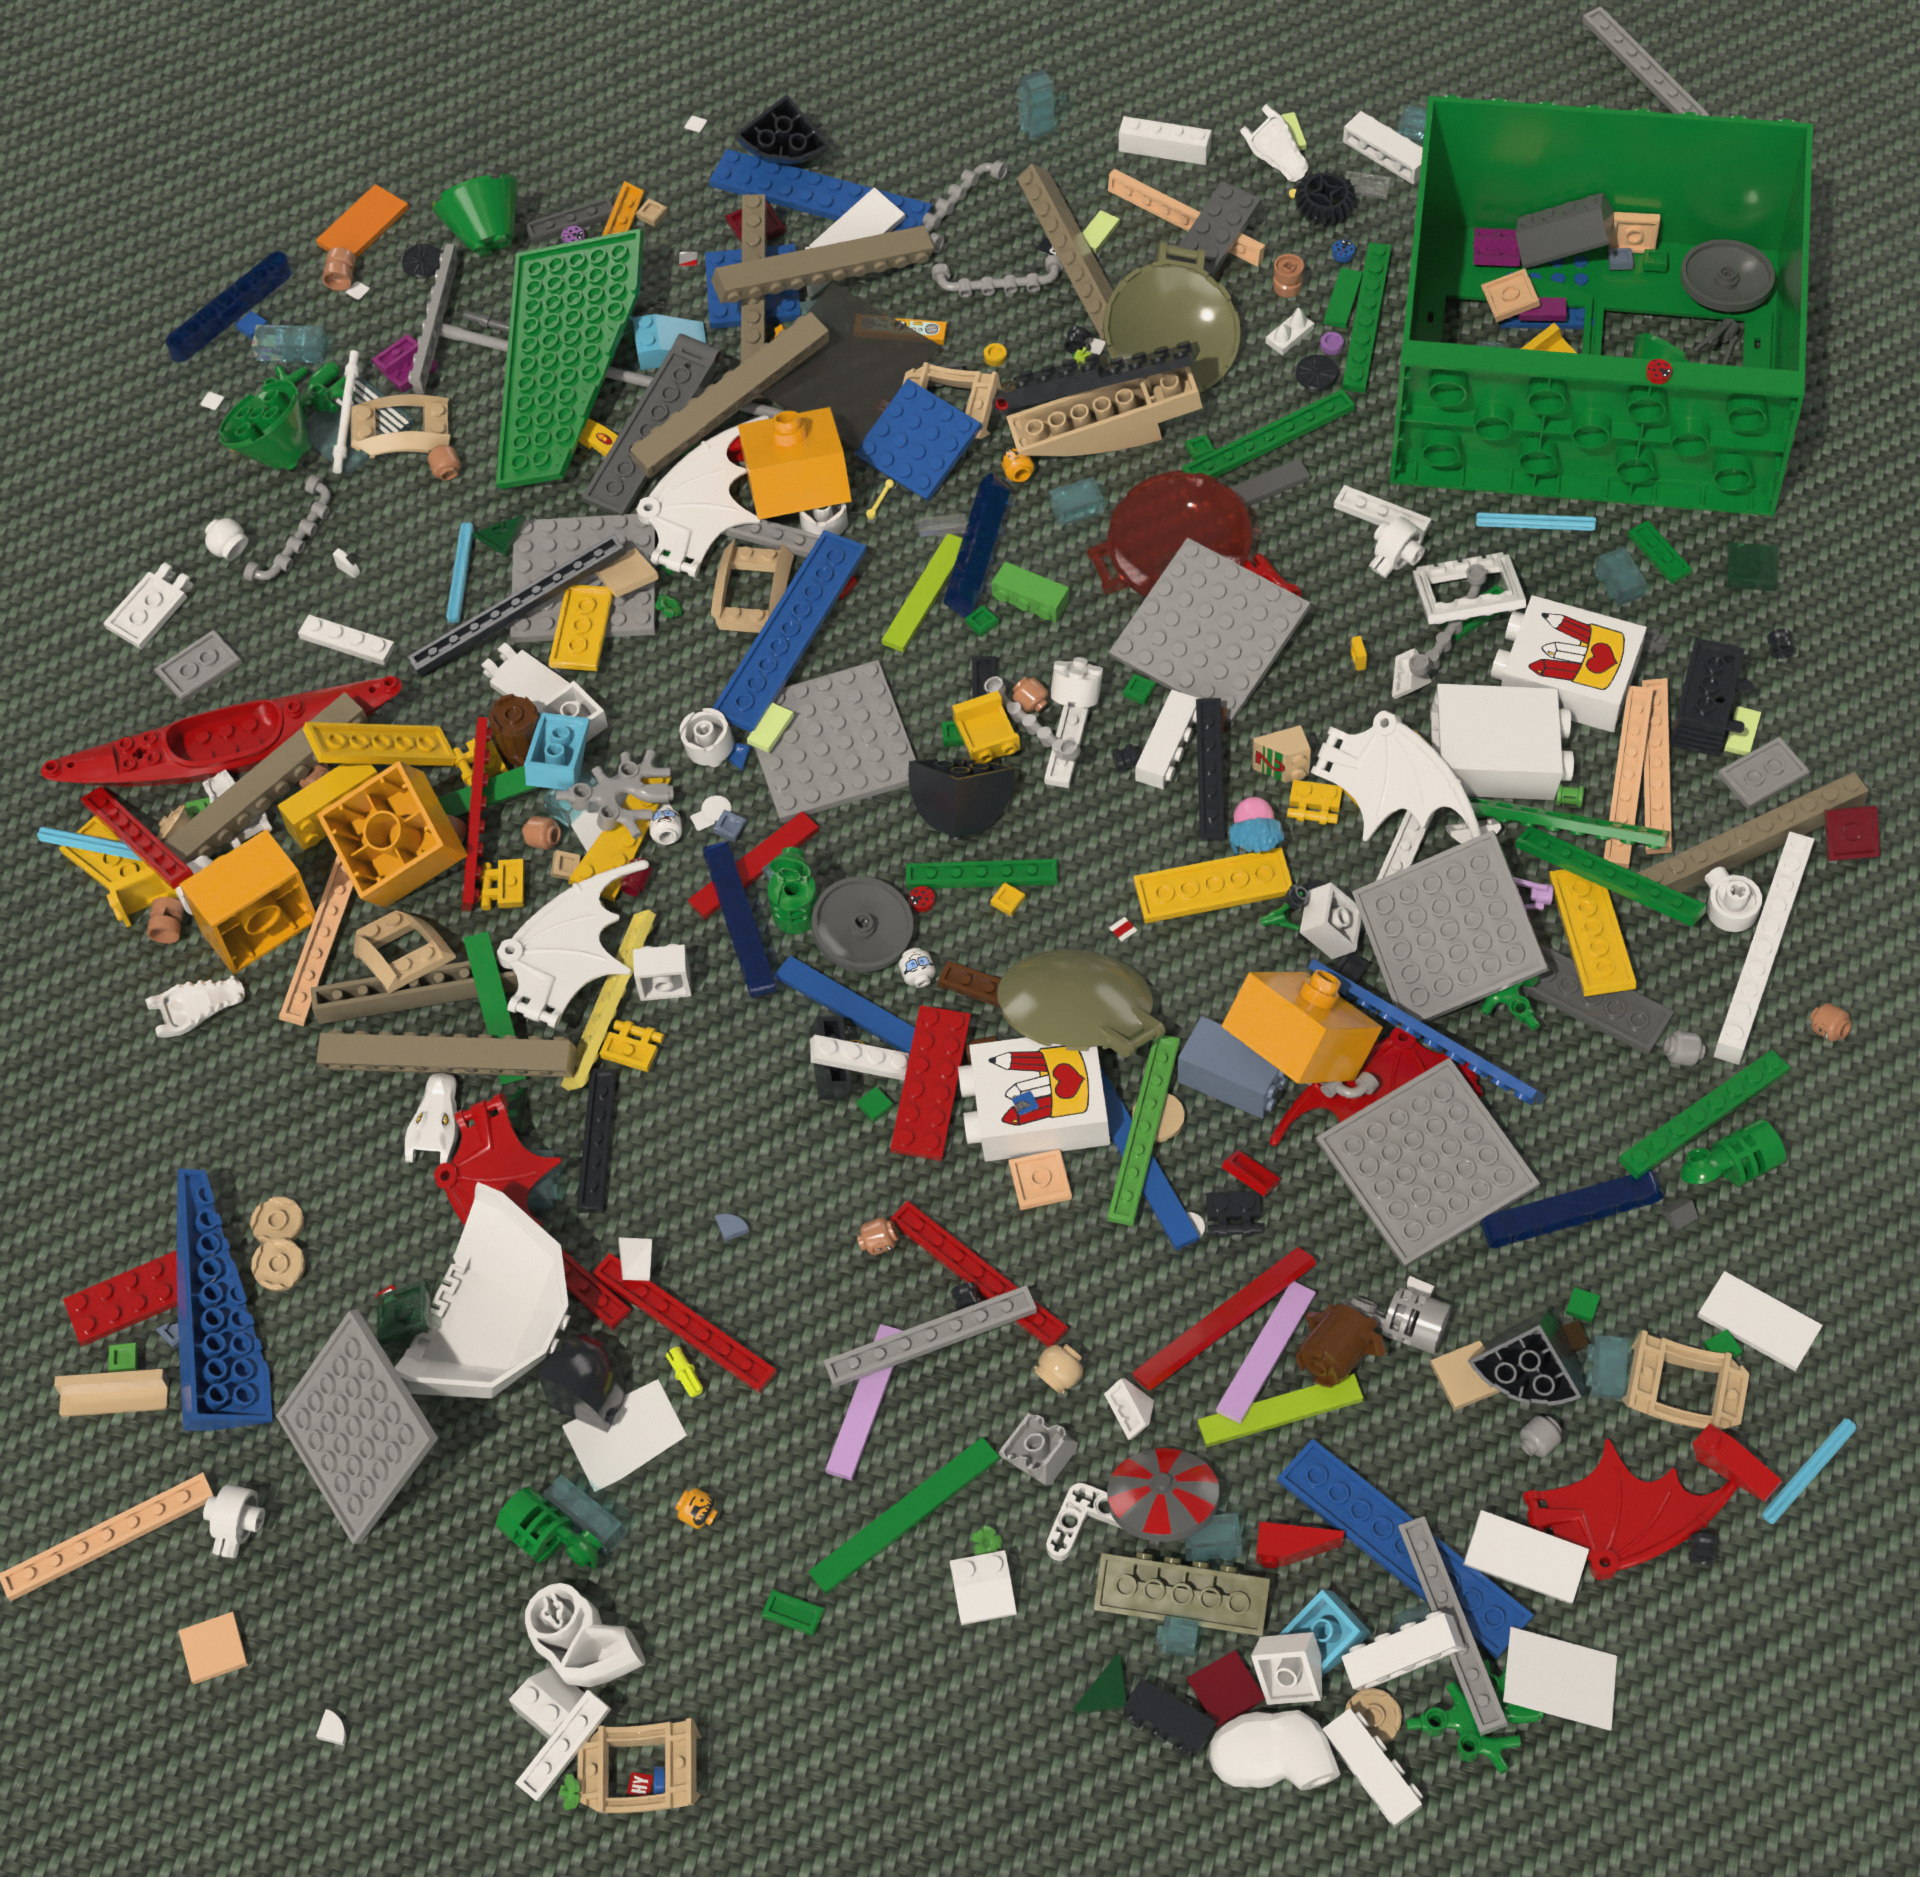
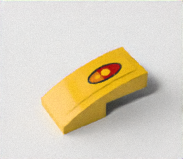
M588 419L579 442L589 450L593 447L606 457L618 435L603 425Z

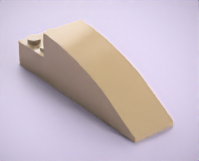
M1188 366L1068 395L1006 417L1019 455L1078 456L1117 451L1162 440L1158 423L1203 407L1191 369Z

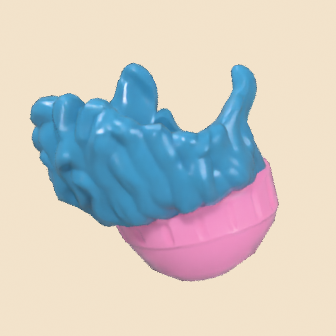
M1250 797L1241 801L1233 814L1234 824L1229 828V842L1233 852L1237 855L1239 853L1238 847L1245 849L1247 852L1254 850L1255 853L1281 847V842L1284 841L1285 835L1281 823L1274 819V811L1269 803L1258 797Z

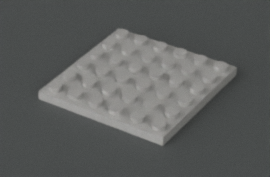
M637 514L525 520L513 544L512 594L613 534L619 539L626 552L636 548L656 570V565L650 563L652 553L656 549V530L652 525L642 523L638 519ZM595 573L577 583V585L606 587ZM656 580L618 598L613 597L605 637L655 635L654 605L656 603ZM565 591L511 622V642L554 641Z
M1187 538L1110 649L1109 656L1170 690L1199 699L1221 698V708H1226V720L1233 723L1311 608V603Z
M878 660L784 687L774 703L792 711L794 717L769 753L754 747L780 823L790 821L802 811L806 815H811L908 786L909 761L916 760Z
M1494 830L1352 891L1394 1006L1423 1024L1549 971Z
M1450 1057L1316 1137V1142L1404 1269L1540 1186L1539 1181Z
M358 1309L349 1310L276 1415L353 1545L361 1543L438 1439Z

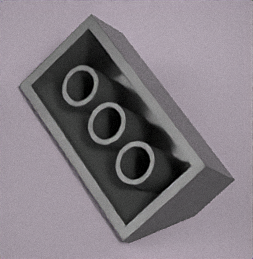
M1604 193L1590 195L1580 200L1567 202L1560 206L1519 217L1515 234L1522 266L1529 268L1610 244L1614 211Z

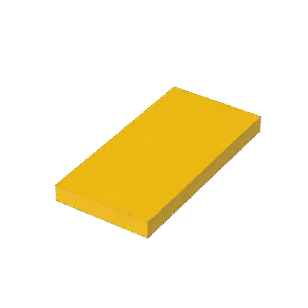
M575 584L565 590L549 658L550 668L585 671L598 670L614 597L607 587Z
M95 816L76 832L78 834L122 842ZM63 845L59 848L63 855L108 890V883L148 868L143 861Z

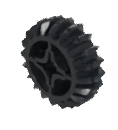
M1317 169L1315 174L1309 172L1307 177H1302L1301 182L1296 187L1294 199L1296 209L1299 210L1300 216H1305L1306 221L1312 219L1314 225L1321 222L1323 226L1326 223H1330L1333 226L1335 221L1342 223L1344 218L1349 217L1350 212L1354 209L1356 193L1350 179L1345 180L1344 174L1338 176L1336 170L1333 173H1329L1327 169L1321 173Z

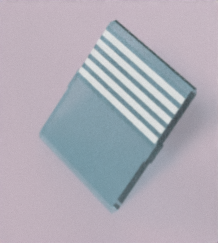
M359 377L355 380L353 391L356 392V397L352 400L351 407L369 400L385 397L386 395L364 377ZM343 398L332 399V402L338 406V410L335 413H331L328 410L316 411L305 422L309 442L332 463H334L333 448L337 445ZM400 406L376 409V436L405 431L415 423L416 419ZM351 413L346 442L348 449L347 457L344 459L342 471L349 475L370 459L368 453L361 449L357 451L351 447Z

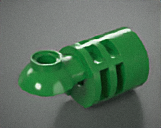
M786 847L782 849V854H779L770 862L769 868L774 875L767 885L772 919L776 927L788 934H801L811 929L812 912L818 899L815 881L810 875L811 868L804 859V852L795 847Z
M1758 1119L1712 1143V1150L1710 1151L1706 1148H1696L1689 1151L1686 1155V1161L1681 1167L1680 1177L1689 1184H1706L1722 1174L1725 1179L1728 1178L1738 1188L1784 1164L1786 1153L1783 1143L1774 1128L1766 1120Z
M531 1486L524 1487L516 1492L498 1514L496 1527L535 1561L542 1563L548 1560L564 1544L566 1546L565 1552L576 1564L582 1568L587 1565L596 1570L598 1551L602 1548L599 1540L585 1529L580 1535L572 1530L573 1522Z

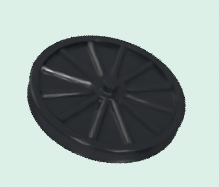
M430 244L414 245L407 249L402 256L403 270L408 275L416 278L431 276L440 268L441 253L435 246Z
M1309 355L1303 358L1296 367L1298 382L1310 390L1327 389L1335 383L1338 376L1337 365L1332 359L1324 355Z

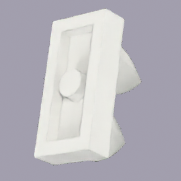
M1297 308L1292 316L1266 336V344L1281 355H1284L1314 329V323L1306 317L1302 308Z

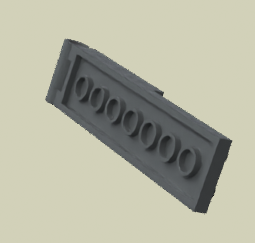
M682 333L677 336L672 348L582 495L583 502L613 515L623 516L627 514L648 479L631 459L630 449L637 440H643L647 437L657 425L661 426L668 421L671 414L685 408L692 398H698L704 393L717 371L716 367L722 360L723 351Z

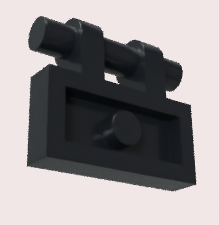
M1257 1191L1206 1193L1207 1222L1218 1221V1225H1208V1236L1219 1235V1238H1227V1235L1243 1234V1237H1251V1234H1262V1223H1251V1220H1261L1260 1194ZM1242 1220V1224H1227L1226 1222Z

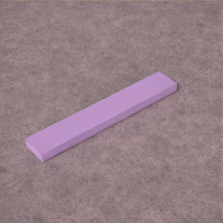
M1295 1281L1288 1286L1216 1408L1217 1413L1239 1424L1242 1423L1316 1296L1315 1291Z
M880 1324L874 1342L903 1330ZM895 1366L859 1379L827 1464V1474L850 1481L853 1480Z

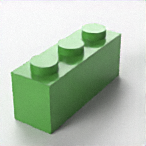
M1006 561L991 582L992 597H995L998 601L1007 602L1017 606L1022 611H1029L1044 620H1051L1055 623L1070 602L1069 587Z

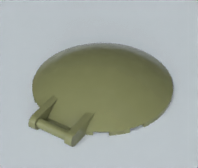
M1160 241L1157 248L1156 262L1135 269L1124 277L1114 289L1108 300L1103 321L1105 344L1111 359L1117 357L1127 359L1138 352L1148 354L1162 346L1172 348L1183 341H1190V343L1198 341L1200 352L1194 364L1189 367L1199 393L1215 385L1226 374L1236 358L1240 343L1238 312L1235 311L1231 296L1224 286L1216 282L1208 275L1207 271L1203 270L1204 249L1191 250L1167 245V242ZM1167 254L1177 257L1194 259L1195 263L1192 264L1165 258Z
M1056 949L1039 952L1027 956L1012 965L1002 976L998 986L997 1001L1000 1004L1005 1020L1023 1036L1045 1046H1050L1053 1043L1066 1046L1065 1050L1087 1051L1088 1047L1102 1046L1103 1049L1111 1048L1123 1057H1129L1134 1054L1135 1049L1153 1038L1158 1039L1165 1034L1164 1025L1150 1016L1153 1008V999L1146 981L1127 964L1101 953L1079 949Z

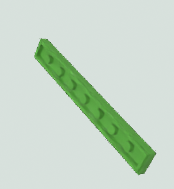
M1166 1035L1158 1039L1153 1038L1107 1221L1134 1226L1180 1045V1038Z

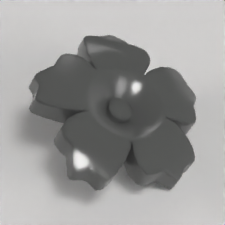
M1653 628L1651 631H1648L1647 635L1645 634L1642 650L1649 654L1654 652L1657 655L1663 654L1666 650V645L1670 642L1669 637L1664 634L1659 636V629Z

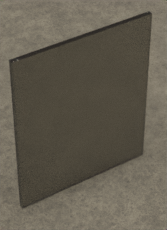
M831 283L806 313L807 315L811 311L829 330V342L762 392L761 395L788 411H795L797 413L830 407L840 441L858 451L866 435L902 387L905 373L913 368L917 370L923 366L924 362H929L940 348V345L838 285Z

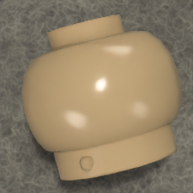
M1067 1344L1063 1348L1059 1345H1051L1040 1355L1038 1359L1039 1365L1034 1367V1372L1061 1395V1393H1065L1066 1388H1072L1081 1379L1083 1367L1079 1362L1082 1357Z

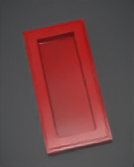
M1237 1150L1228 1157L1222 1165L1224 1170L1264 1197L1276 1188L1280 1182L1278 1176L1240 1150Z

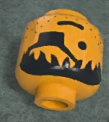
M1016 447L1007 450L1002 455L1001 466L1008 480L1023 482L1033 474L1034 463L1031 456L1019 455Z
M693 1488L690 1491L685 1490L675 1507L678 1510V1519L695 1529H701L705 1523L710 1526L718 1512L714 1509L716 1504L715 1498L698 1488Z

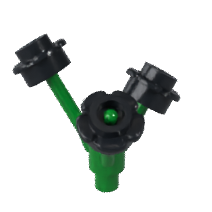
M1308 878V882L1302 886L1291 885L1285 894L1286 903L1279 909L1270 911L1269 915L1260 918L1263 927L1272 924L1273 926L1280 925V927L1298 931L1297 939L1303 940L1304 944H1307L1309 940L1300 933L1301 925L1289 922L1288 911L1292 908L1306 907L1309 904L1307 891L1322 886L1321 881Z

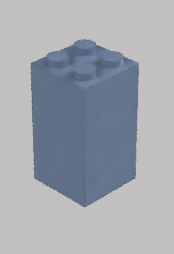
M1201 1016L1178 1057V1082L1263 1119L1267 1111L1271 1112L1277 1101L1275 1096L1278 1090H1284L1288 1076L1221 1027V1024Z

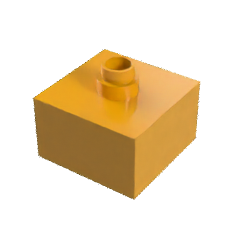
M830 407L801 413L783 411L776 414L774 418L738 425L746 474L758 520L852 501L844 452Z
M401 761L391 765L317 814L360 899L384 908L389 907L468 856L424 772Z
M267 829L226 855L216 858L210 865L179 884L201 933L233 975L311 926L316 915L299 870Z
M1315 970L1312 976L1307 972H1249L1221 1026L1298 1084L1355 1081L1383 1028L1339 996L1340 980L1322 970Z

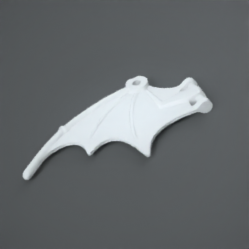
M763 415L744 423H750L770 418L767 415ZM738 425L706 441H702L698 447L681 459L660 480L649 497L640 500L636 508L638 519L644 524L652 525L659 538L658 546L651 556V564L657 566L659 564L665 565L666 569L679 573L681 571L687 572L688 576L696 578L705 554L720 534L737 525L759 524L761 522L756 515L737 504L729 493L731 484L747 472L746 468L733 464L727 457V450L730 444L739 437ZM664 550L671 552L669 557L663 555ZM686 557L694 559L691 564L685 562Z
M1386 710L1381 711L1375 716L1372 728L1356 735H1349L1330 726L1327 732L1329 734L1326 743L1323 742L1318 753L1319 760L1316 766L1313 765L1311 773L1337 784L1356 800L1363 815V841L1368 842L1383 821L1393 812L1400 809H1407L1413 813L1420 827L1425 828L1429 818L1437 809L1450 807L1463 817L1469 827L1472 839L1482 835L1472 805L1461 785L1462 781L1456 777L1448 764L1420 735L1402 723L1400 716ZM1338 738L1343 740L1340 749L1335 747ZM1328 762L1333 763L1330 772L1325 770Z
M636 861L599 873L582 882L573 883L572 887L556 896L527 920L512 939L501 942L497 950L498 962L504 968L513 969L519 984L516 994L509 1001L508 1011L523 1013L524 1017L536 1022H546L549 1027L556 1029L567 1005L585 984L605 975H629L631 973L628 967L607 953L599 941L600 933L604 928L620 919L619 915L606 910L601 905L599 899L604 888L612 881L624 875L647 869L649 867L648 861ZM523 997L530 999L528 1004L522 1002ZM547 1006L555 1009L552 1013L546 1012Z

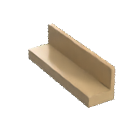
M163 1369L55 1376L54 1387L60 1394L59 1414L61 1417L165 1410L168 1407L169 1378Z

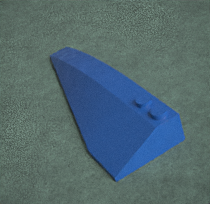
M178 1169L177 1303L183 1431H214L272 1422V1405L267 1361H264L261 1353L260 1339H257L253 1328L254 1321L245 1303L247 1299L234 1260L232 1261L229 1253L230 1246L221 1228L222 1221L214 1206L215 1199L206 1171L196 1169Z

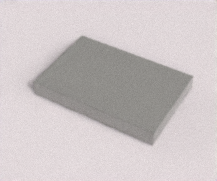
M212 630L154 670L175 696L184 703L240 666L242 662L217 632Z
M1780 736L1718 771V776L1748 811L1810 775L1808 768Z

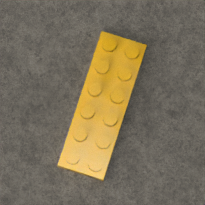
M305 722L303 731L319 763L393 765L401 761L407 765L454 766L457 759L440 726Z
M1282 847L1266 852H1253L1133 876L1145 924L1283 897L1292 885Z
M1565 869L1549 871V880L1551 885H1553L1554 897L1584 997L1636 989V980L1608 889Z

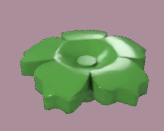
M982 1526V1531L978 1530L976 1533L971 1534V1541L977 1544L973 1547L975 1556L998 1552L997 1549L1001 1548V1536H994L996 1532L991 1526Z
M566 1774L564 1779L565 1785L560 1786L559 1795L562 1796V1799H565L563 1804L565 1810H570L578 1805L580 1787L578 1780L572 1774Z

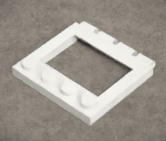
M1503 552L1488 554L1484 559L1481 556L1462 559L1461 563H1458V560L1438 563V567H1434V564L1419 566L1413 571L1414 581L1428 624H1442L1446 621L1466 620L1470 617L1489 616L1498 612L1516 611L1526 608V599L1509 554L1504 555ZM1473 564H1480L1485 567L1486 574L1500 572L1507 589L1498 595L1489 593L1479 595L1475 599L1460 598L1455 599L1451 603H1436L1430 584L1467 578V568Z

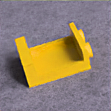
M998 690L952 706L953 720L974 763H987L992 759L1003 755H1011L1020 750L1019 735L1014 733L1002 707V697Z
M150 867L107 884L110 890V894L106 895L109 904L114 910L117 920H123L127 928L132 926L128 915L152 906V901L155 898L170 897L179 900L176 889L173 890Z

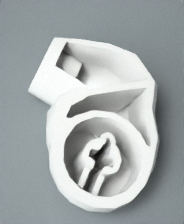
M563 1583L548 1585L539 1590L529 1601L525 1610V1625L528 1636L535 1650L551 1662L554 1669L567 1684L592 1687L612 1681L645 1665V1657L632 1632L625 1626L602 1624L597 1608L588 1599L582 1597L571 1585Z
M1300 1710L1275 1714L1254 1712L1240 1715L1221 1727L1214 1734L1209 1745V1760L1213 1771L1222 1781L1234 1787L1263 1788L1272 1786L1285 1778L1300 1790H1310L1329 1783L1340 1775L1328 1739L1320 1725Z

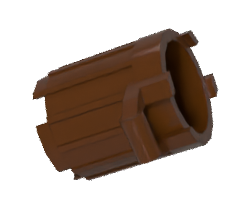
M514 694L502 696L494 702L489 715L498 752L505 762L516 765L517 768L525 763L539 720L535 704L526 696L525 698L514 696Z
M1329 1304L1322 1313L1308 1312L1305 1315L1311 1333L1298 1347L1299 1351L1295 1357L1301 1371L1307 1368L1315 1376L1312 1380L1314 1383L1322 1387L1332 1388L1334 1384L1337 1385L1346 1378L1365 1354L1384 1356L1387 1350L1382 1336L1374 1330L1378 1324L1373 1318L1369 1316L1366 1318L1357 1310L1347 1305Z

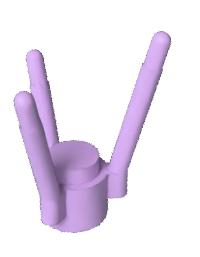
M1513 877L1516 885L1531 889L1530 900L1535 901V903L1524 905L1526 910H1543L1544 904L1551 905L1553 885L1534 883Z

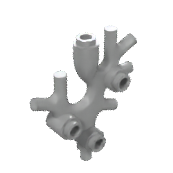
M653 750L646 751L644 759L639 766L631 761L629 752H623L620 754L621 764L619 765L616 779L607 777L601 767L597 766L592 769V773L598 782L595 786L590 787L585 783H576L573 787H568L567 790L555 791V800H567L571 807L577 811L586 809L590 802L598 803L600 808L597 825L601 830L610 831L619 822L636 839L642 833L635 821L652 819V809H624L618 805L616 798L621 793H629L644 802L668 803L669 800H673V786H668L667 783L646 785L641 782V779L670 777V768H655L652 766L656 755Z

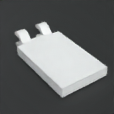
M164 562L155 574L148 572L103 624L106 629L142 650L186 600L185 592H189L194 584L189 581L190 577L184 573H181L173 584L170 583L175 578L176 573L171 571L172 566Z
M503 643L498 648V651L502 653L499 657L505 661L499 668L490 659L481 664L485 669L483 674L491 678L489 682L493 689L503 696L508 694H514V696L523 698L526 696L535 704L536 708L570 684L524 650L516 654L506 643Z

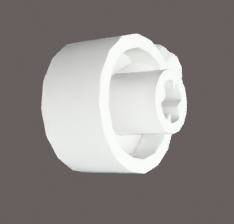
M1402 516L1395 519L1391 524L1387 521L1383 522L1374 534V539L1378 541L1375 548L1376 557L1369 564V567L1386 579L1393 569H1402L1408 563L1412 566L1415 565L1425 552V548L1421 545L1424 531Z
M1717 867L1711 870L1705 876V881L1711 889L1707 902V913L1710 920L1717 927L1725 931L1740 932L1747 930L1754 925L1762 905V894L1759 887L1752 880L1744 876L1729 875L1724 867Z
M226 1484L220 1490L217 1497L210 1496L207 1499L203 1518L210 1521L211 1536L216 1538L212 1553L216 1555L222 1554L223 1557L237 1558L240 1545L247 1540L251 1531L256 1533L260 1531L265 1519V1509L258 1507L257 1491Z

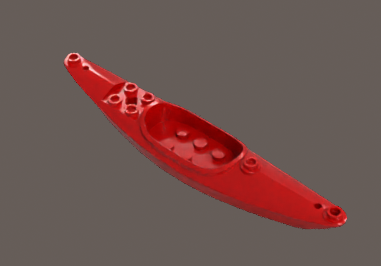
M387 676L385 678L355 682L274 699L249 701L199 713L177 720L170 725L124 737L55 760H49L41 768V774L50 781L79 783L91 786L129 787L205 781L208 778L215 777L217 773H221L224 770L230 776L252 770L305 725V722L312 720L344 692L364 710L368 718L387 701L399 694L402 689V682L397 677Z

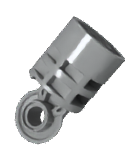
M1399 1288V1291H1396L1388 1313L1377 1310V1304L1354 1296L1352 1300H1342V1305H1347L1357 1310L1366 1318L1368 1316L1373 1318L1378 1324L1376 1327L1383 1329V1336L1431 1354H1435L1451 1311V1305L1405 1288ZM1421 1311L1417 1323L1415 1325V1329H1411L1414 1324L1417 1312Z

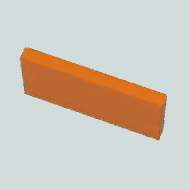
M375 184L316 239V243L326 251L335 247L348 249L357 259L409 209V205Z

